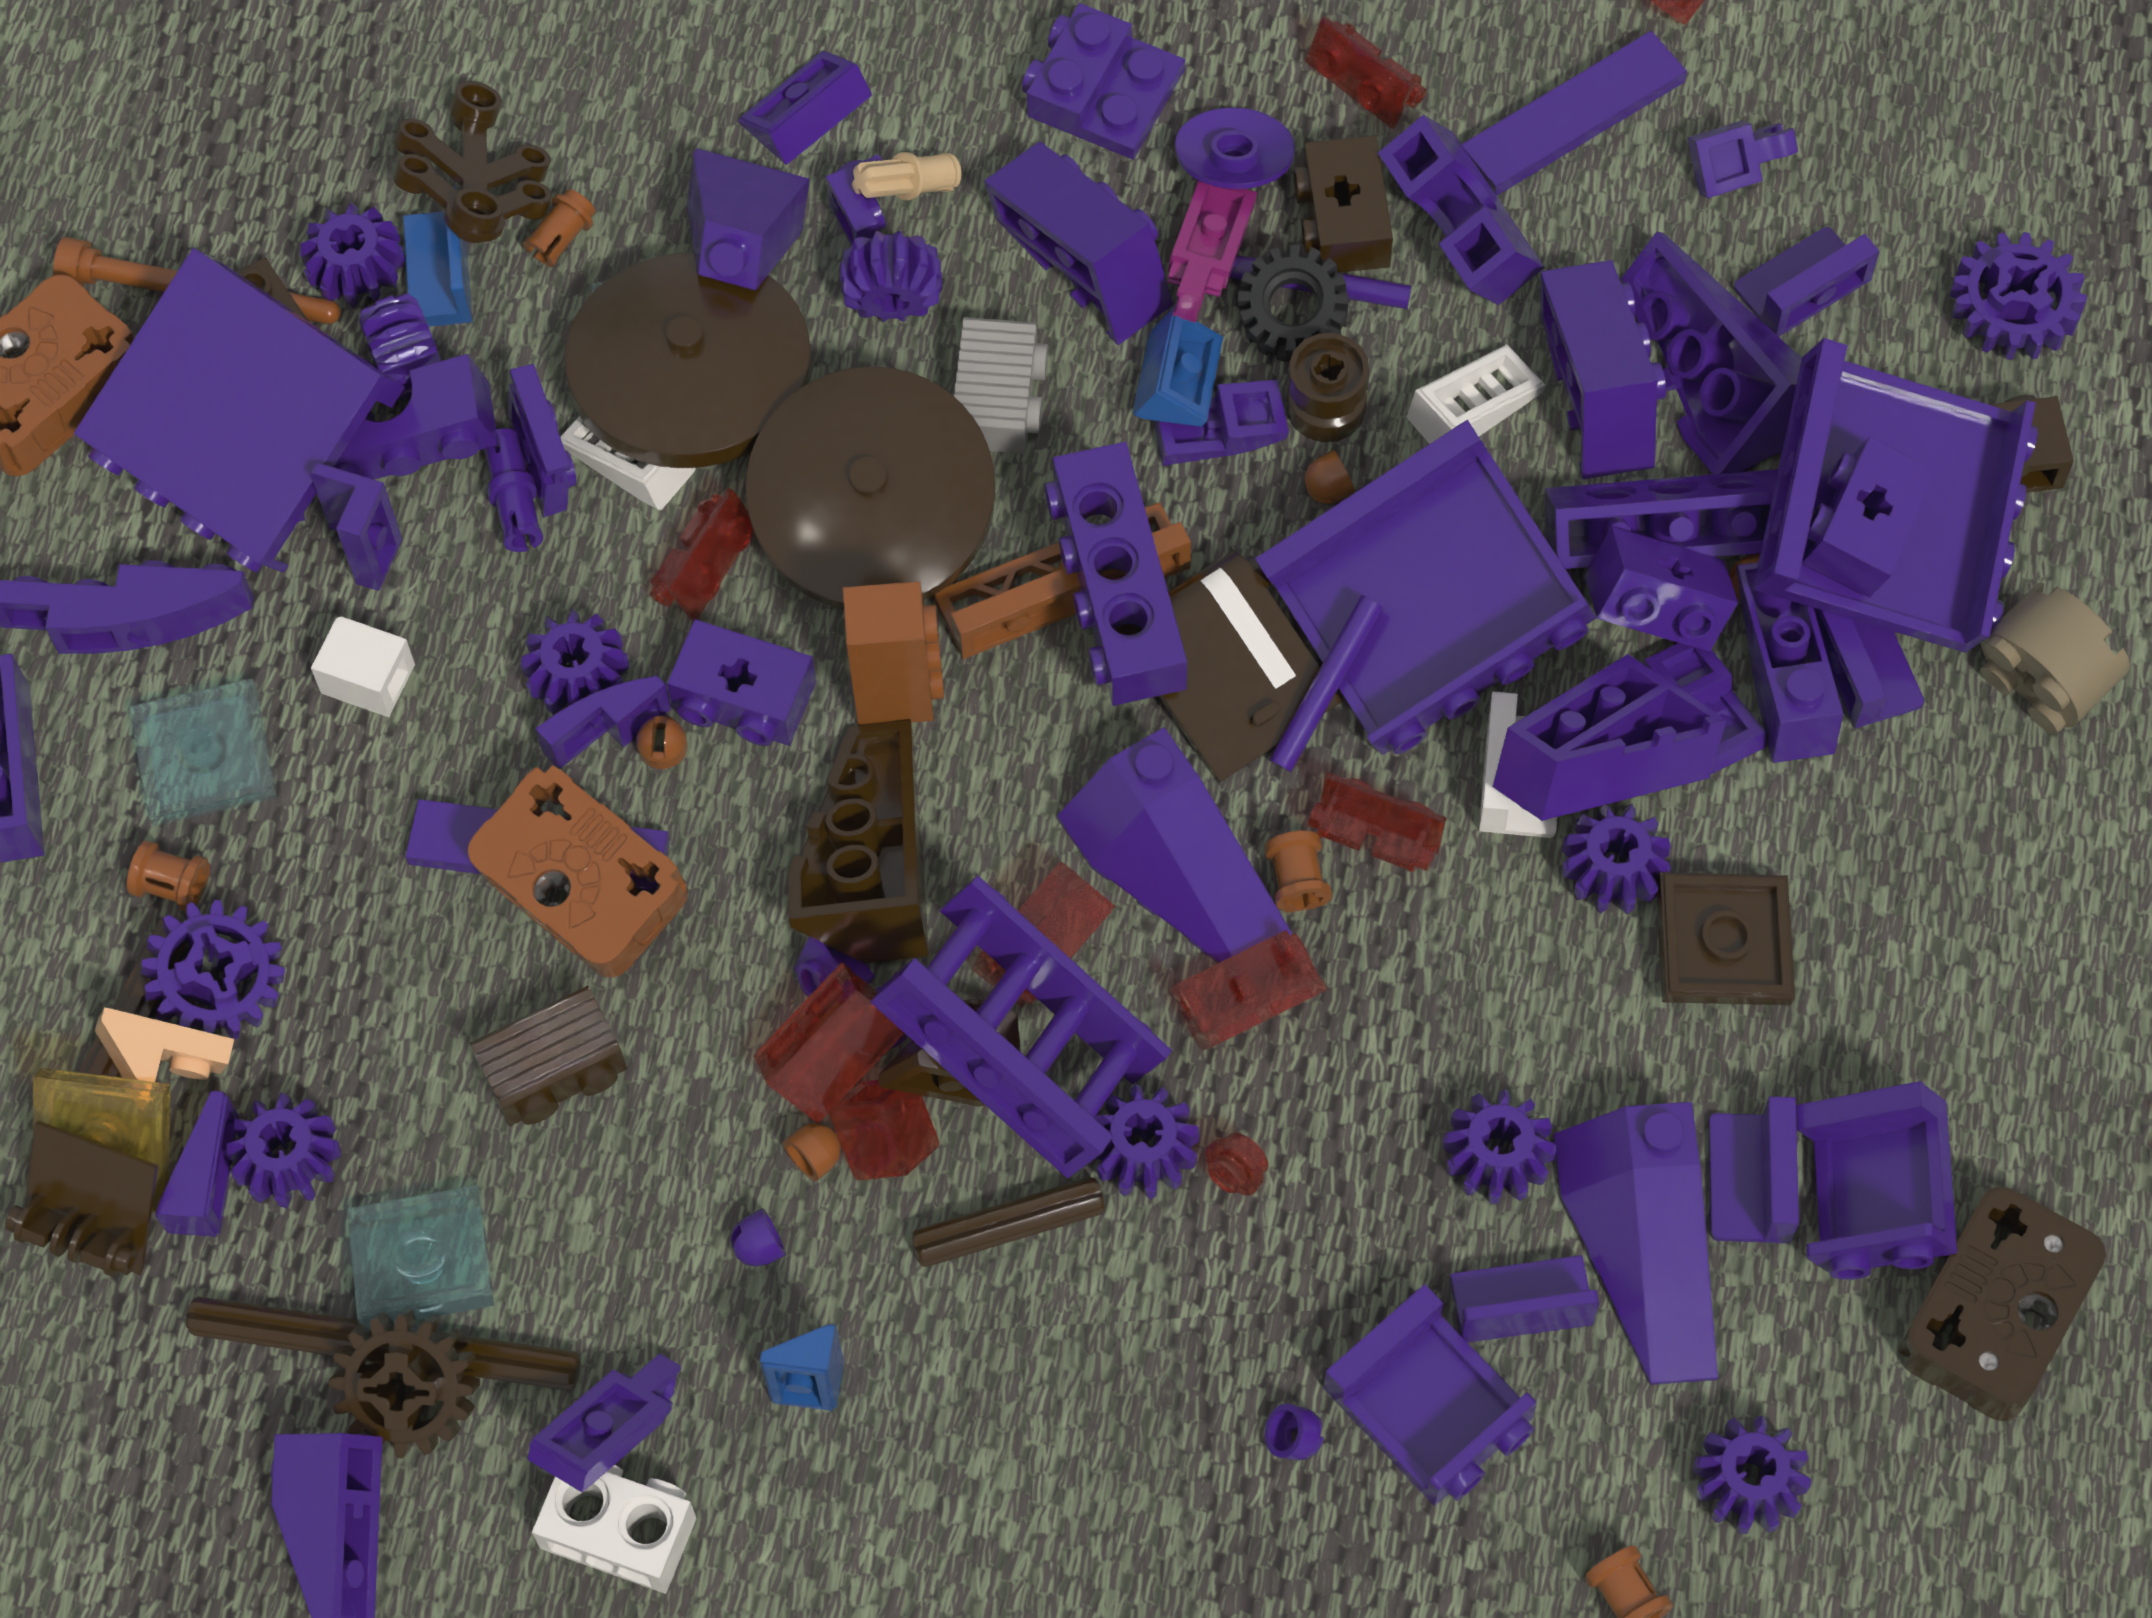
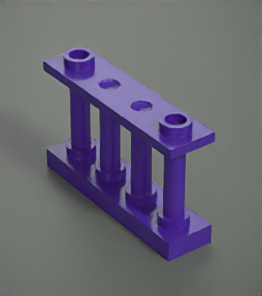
M977 875L941 908L940 912L955 924L957 928L927 968L916 958L912 959L880 988L870 1003L1068 1179L1099 1156L1112 1139L1113 1135L1094 1118L1121 1078L1124 1076L1130 1083L1134 1084L1167 1059L1172 1050L1145 1023L1131 1014L1011 906L1002 894L990 887ZM976 945H978L1006 972L975 1012L946 985ZM1025 989L1055 1014L1026 1056L996 1031ZM1074 1033L1103 1057V1060L1075 1100L1045 1075Z

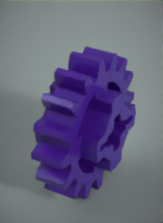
M2023 232L2018 244H2011L2005 233L1997 235L1993 249L1982 241L1976 243L1972 257L1963 256L1960 260L1949 295L1956 299L1951 312L1954 319L1968 318L1962 333L1965 338L1973 337L1980 333L1985 337L1982 351L1988 353L1996 344L2004 346L2005 357L2008 360L2014 358L2017 348H2025L2032 360L2038 359L2043 343L2054 351L2060 349L2064 336H2073L2087 300V295L2080 293L2085 279L2083 273H2068L2073 260L2070 253L2055 258L2051 255L2054 241L2048 239L2040 248L2031 246V236L2027 232ZM1981 280L1985 284L1983 291L1988 295L1983 301L1979 293V283ZM2052 291L2057 301V309L2055 311L2051 308L2054 299L2049 293Z
M214 900L210 914L201 915L194 903L187 904L186 921L180 923L170 915L163 918V930L167 937L150 935L147 940V950L158 958L143 959L141 964V975L155 978V980L144 986L145 1000H163L157 1009V1019L164 1022L176 1016L180 1019L179 1026L191 1029L193 1026L201 1027L203 1032L215 1034L217 1028H225L229 1037L234 1040L239 1038L240 1021L245 1019L249 1024L258 1028L263 1022V1013L259 1004L275 1008L278 1003L279 993L268 985L283 983L285 968L269 964L280 957L282 947L280 942L266 944L262 942L268 932L269 925L264 920L252 927L246 925L247 908L242 905L234 912L232 917L223 915L221 900ZM216 934L229 936L237 940L239 943H231L221 937L216 936ZM187 941L189 944V954L186 960L175 963L174 968L168 970L173 954ZM204 952L208 962H212L216 970H224L222 991L218 981H214L209 972L202 973ZM257 973V979L252 990L243 1000L238 1002L236 988L239 982L249 979L251 974ZM185 1000H196L209 1006L210 1010L196 1007Z

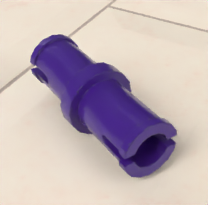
M509 428L497 429L496 434L500 447L492 446L483 449L491 479L487 485L488 498L490 503L497 507L505 548L513 552H525L529 550L524 534H529L533 548L538 547L544 538L539 527L533 501L537 495L536 482L534 477L526 471L519 433Z

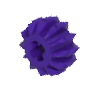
M350 202L345 214L338 216L326 207L324 215L325 224L308 223L306 233L309 240L300 243V256L306 267L304 273L309 285L313 289H321L324 298L336 301L344 293L346 303L354 309L359 300V294L367 292L371 299L377 301L381 295L378 287L379 284L397 287L398 275L396 269L404 267L403 262L405 261L403 248L399 245L400 236L392 221H384L382 214L377 211L375 206L360 215L358 207Z
M876 231L871 239L865 237L854 239L853 246L843 251V261L840 263L841 292L844 295L845 306L857 310L859 317H879L882 323L888 319L895 318L906 322L909 315L920 317L927 315L929 307L939 303V292L942 290L941 261L938 259L937 248L925 244L922 236L905 237L901 231H897L893 235H884Z
M407 293L397 297L391 295L375 301L374 305L362 309L359 319L375 367L405 387L397 400L412 396L410 370L441 361L417 299Z
M571 608L567 616V623L558 625L555 620L546 616L543 624L546 635L528 633L526 644L529 653L522 656L521 669L523 675L529 678L526 685L530 696L535 700L544 699L546 709L552 715H555L564 708L566 703H569L570 706L595 692L623 683L620 675L628 673L629 660L627 653L621 650L623 641L620 633L616 631V628L606 630L604 620L597 613L582 624L579 614ZM582 659L586 661L583 664L578 665L576 660ZM571 662L574 667L569 668L565 667V665Z
M1607 804L1599 807L1597 820L1582 814L1575 823L1574 830L1576 834H1568L1564 838L1562 852L1569 857L1563 862L1562 866L1564 879L1578 880L1574 890L1577 900L1587 898L1594 892L1598 894L1596 908L1600 914L1608 909L1611 899H1618L1620 908L1626 914L1634 910L1636 897L1651 903L1657 897L1659 888L1656 879L1660 872L1670 873L1671 866L1669 862L1664 860L1669 856L1671 848L1669 838L1655 836L1658 829L1656 817L1646 819L1640 823L1635 821L1636 809L1633 804H1630L1623 810L1622 816H1615ZM1608 852H1617V853H1620L1618 860L1621 861V860L1626 856V857H1627V862H1626V863H1614V862H1613V860H1614V855L1612 854V855L1607 859V858H1606V853H1608Z
M1135 1084L1130 1089V1102L1127 1104L1121 1098L1110 1094L1106 1100V1109L1109 1115L1097 1114L1094 1118L1113 1135L1104 1151L1095 1158L1101 1160L1097 1167L1098 1177L1102 1181H1107L1120 1175L1119 1193L1124 1197L1132 1192L1135 1182H1144V1193L1147 1198L1152 1200L1157 1196V1179L1159 1178L1167 1186L1177 1190L1182 1184V1175L1179 1169H1193L1196 1166L1197 1153L1191 1147L1199 1142V1127L1186 1123L1190 1117V1108L1185 1102L1167 1108L1169 1093L1164 1087L1155 1092L1152 1100L1143 1099L1142 1088ZM1138 1134L1144 1140L1155 1136V1146L1149 1148L1144 1142H1139L1132 1146V1136Z
M1506 1089L1499 1092L1496 1105L1491 1106L1488 1100L1478 1092L1472 1097L1471 1112L1457 1108L1452 1113L1450 1122L1455 1130L1444 1134L1442 1148L1445 1151L1453 1154L1447 1161L1446 1169L1449 1175L1460 1176L1467 1174L1463 1191L1466 1192L1467 1196L1476 1193L1482 1184L1490 1186L1488 1199L1492 1205L1500 1202L1503 1187H1508L1512 1196L1521 1201L1527 1197V1182L1543 1185L1548 1176V1170L1544 1164L1553 1161L1556 1154V1145L1545 1139L1550 1135L1552 1129L1549 1118L1531 1119L1535 1108L1532 1098L1521 1102L1517 1108L1509 1106L1511 1097ZM1500 1138V1146H1503L1506 1141L1512 1144L1510 1153L1498 1154V1146L1493 1151H1490L1487 1148L1489 1139Z
M282 1092L276 1100L275 1109L267 1110L265 1104L254 1100L252 1109L256 1118L253 1121L234 1119L233 1128L240 1139L226 1144L227 1156L230 1161L236 1163L231 1171L234 1180L239 1186L250 1185L249 1193L252 1199L260 1204L274 1194L278 1206L287 1209L292 1200V1191L299 1189L303 1198L313 1201L316 1194L310 1182L314 1178L321 1182H333L335 1174L327 1162L341 1158V1147L337 1140L331 1138L336 1131L331 1117L326 1115L318 1116V1108L315 1102L308 1098L294 1108L289 1095H285ZM287 1142H293L295 1148L290 1154L285 1156L283 1151L280 1150L279 1158H274L272 1151L278 1145L282 1144L286 1150L288 1149Z
M1763 1416L1755 1418L1750 1433L1746 1432L1742 1423L1735 1417L1727 1421L1725 1437L1710 1432L1703 1442V1447L1708 1455L1696 1457L1693 1464V1472L1706 1479L1696 1489L1695 1493L1698 1500L1710 1501L1717 1498L1720 1499L1712 1513V1519L1717 1523L1724 1521L1730 1511L1739 1514L1736 1526L1740 1534H1747L1749 1532L1754 1516H1757L1761 1526L1769 1533L1778 1528L1780 1523L1779 1513L1795 1518L1802 1506L1796 1495L1806 1494L1811 1486V1478L1798 1471L1805 1466L1808 1460L1806 1450L1794 1449L1786 1451L1785 1448L1792 1436V1432L1789 1428L1784 1427L1777 1432L1774 1438L1766 1435L1767 1422ZM1751 1463L1760 1467L1758 1477H1762L1759 1486H1753L1744 1482L1747 1473L1742 1472L1745 1464Z

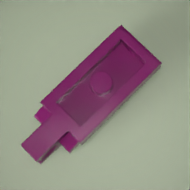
M1198 181L1171 254L1167 282L1179 285L1173 316L1196 323L1205 293L1220 297L1222 289H1226L1255 207L1258 192L1248 189L1220 188Z

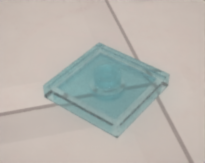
M253 678L129 706L147 811L153 826L278 798L257 687Z
M478 1185L347 1209L356 1310L359 1324L361 1323L371 1329L370 1320L378 1312L384 1310L390 1316L393 1324H395L397 1315L405 1307H411L415 1320L429 1318L433 1313L442 1316L495 1306L484 1212Z

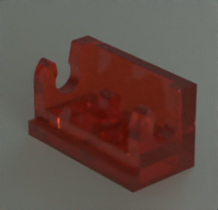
M1060 861L1018 909V912L1071 959L1101 923L1112 913L1115 905ZM985 951L979 954L972 968L974 973L993 987H995L1006 972ZM1025 989L1016 1001V1004L1023 1008L1027 1002L1032 1005L1037 998Z
M1287 930L1169 987L1201 1051L1209 1049L1327 990L1300 938L1296 933L1289 935Z
M843 962L835 968L754 1054L766 1084L816 1123H819L904 1034L900 1028L870 1003L878 991L856 975Z

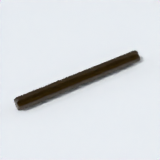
M200 1296L192 1299L186 1319V1328L194 1336L334 1356L343 1345L352 1346L348 1335L360 1323L371 1330L370 1321ZM437 1331L438 1333H440V1334L443 1335V1336H445V1335L447 1334L446 1332H439V1331ZM461 1335L453 1346L458 1354L474 1352L476 1359L464 1370V1375L568 1391L575 1388L579 1379L581 1362L579 1355L574 1351ZM389 1343L372 1350L366 1361H385V1353L389 1350Z

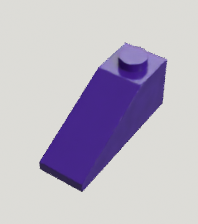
M345 1433L275 1434L274 1459L271 1464V1504L311 1618H375L382 1437Z

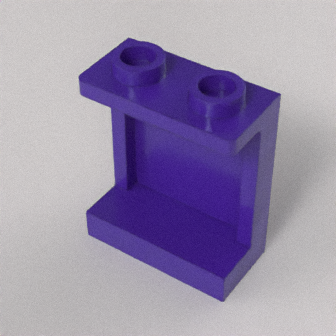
M1921 1081L1796 1105L1797 1130L1814 1141L1820 1241L1806 1244L1808 1260L1829 1272L1833 1278L1854 1280L1869 1276L1871 1268L1894 1265L1902 1269H1919L1932 1265L1934 1257L1957 1254L1946 1100Z
M1424 1284L1326 1370L1324 1390L1422 1494L1436 1506L1448 1494L1456 1501L1463 1498L1484 1477L1486 1472L1480 1465L1498 1449L1505 1456H1509L1530 1437L1535 1428L1529 1421L1533 1419L1537 1402L1528 1392L1520 1398L1441 1316L1443 1302Z

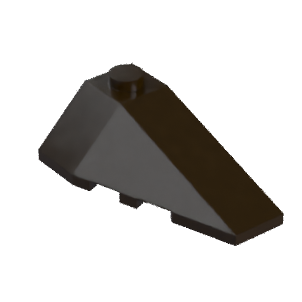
M911 720L850 726L826 779L828 790L818 812H812L807 824L808 838L800 855H794L788 870V915L790 927L863 963L929 956L927 907Z

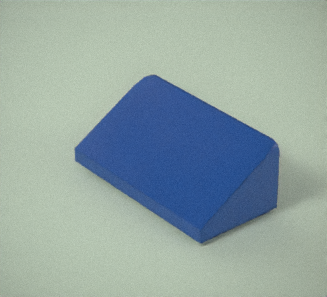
M1173 308L1150 332L1132 414L1147 420L1202 427L1207 422L1223 336L1198 321L1195 323L1181 319L1178 316H1173Z
M836 1324L820 1327L761 1352L760 1364L769 1397L773 1404L829 1411L837 1408L844 1358Z

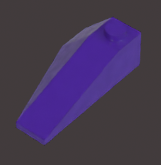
M1657 231L1621 279L1623 283L1629 282L1632 287L1635 300V315L1638 323L1644 322L1648 330L1649 339L1658 341L1668 366L1663 369L1666 391L1677 389L1686 415L1676 422L1683 439L1713 474L1741 472L1783 450L1802 358L1667 235Z
M1165 727L1111 757L1057 815V820L1091 869L1107 881L1109 879L1137 899L1139 905L1154 916L1157 914L1185 935L1191 944L1247 986L1256 983L1303 955V950L1199 775Z
M1692 1102L1625 1106L1554 1133L1553 1140L1556 1145L1555 1157L1560 1199L1588 1251L1587 1255L1595 1272L1599 1274L1616 1309V1315L1649 1384L1717 1380L1718 1371L1701 1167Z

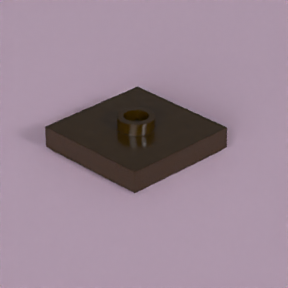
M1660 872L1656 883L1659 888L1657 893L1662 1002L1791 1005L1795 999L1788 875Z

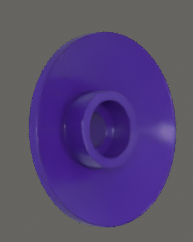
M1219 108L1198 114L1180 128L1175 140V154L1180 166L1195 179L1220 188L1248 189L1268 184L1281 177L1289 169L1294 159L1295 144L1289 130L1277 119L1265 113L1246 108Z

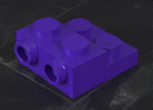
M1079 3L1071 17L1061 14L1054 22L1048 39V47L1052 48L1045 62L1034 59L1025 73L1022 82V92L1027 94L1028 117L1134 160L1184 73L1185 59L1132 38L1131 23Z

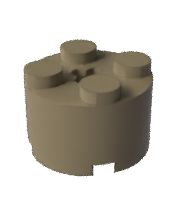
M2037 583L2001 618L2000 623L1991 629L1990 637L1981 643L1987 663L1980 669L1983 678L2002 695L2007 696L2013 690H2016L2032 704L2028 712L2033 721L2047 733L2056 735L2063 727H2074L2129 672L2130 662L2124 648L2116 655L2113 654L2104 641L2112 631L2091 608L2071 593L2059 587H2056L2047 595L2043 593L2044 583Z

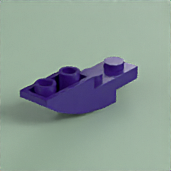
M152 560L145 561L140 565L119 564L116 586H109L106 583L92 579L79 580L75 584L48 583L43 579L33 576H19L13 581L0 580L1 628L47 630L58 654H96L129 651L165 644L221 625L252 609L254 596L244 572L236 571L229 566L208 564L203 566L202 569L179 568L162 561Z

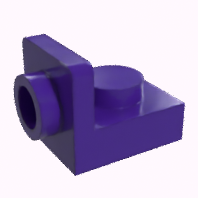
M875 155L863 161L854 160L848 162L835 173L826 176L830 207L851 246H853L854 239L859 237L871 239L876 231L886 227L885 219L876 197L867 198L863 194H856L851 185L854 181V167L862 162L883 161L880 155Z

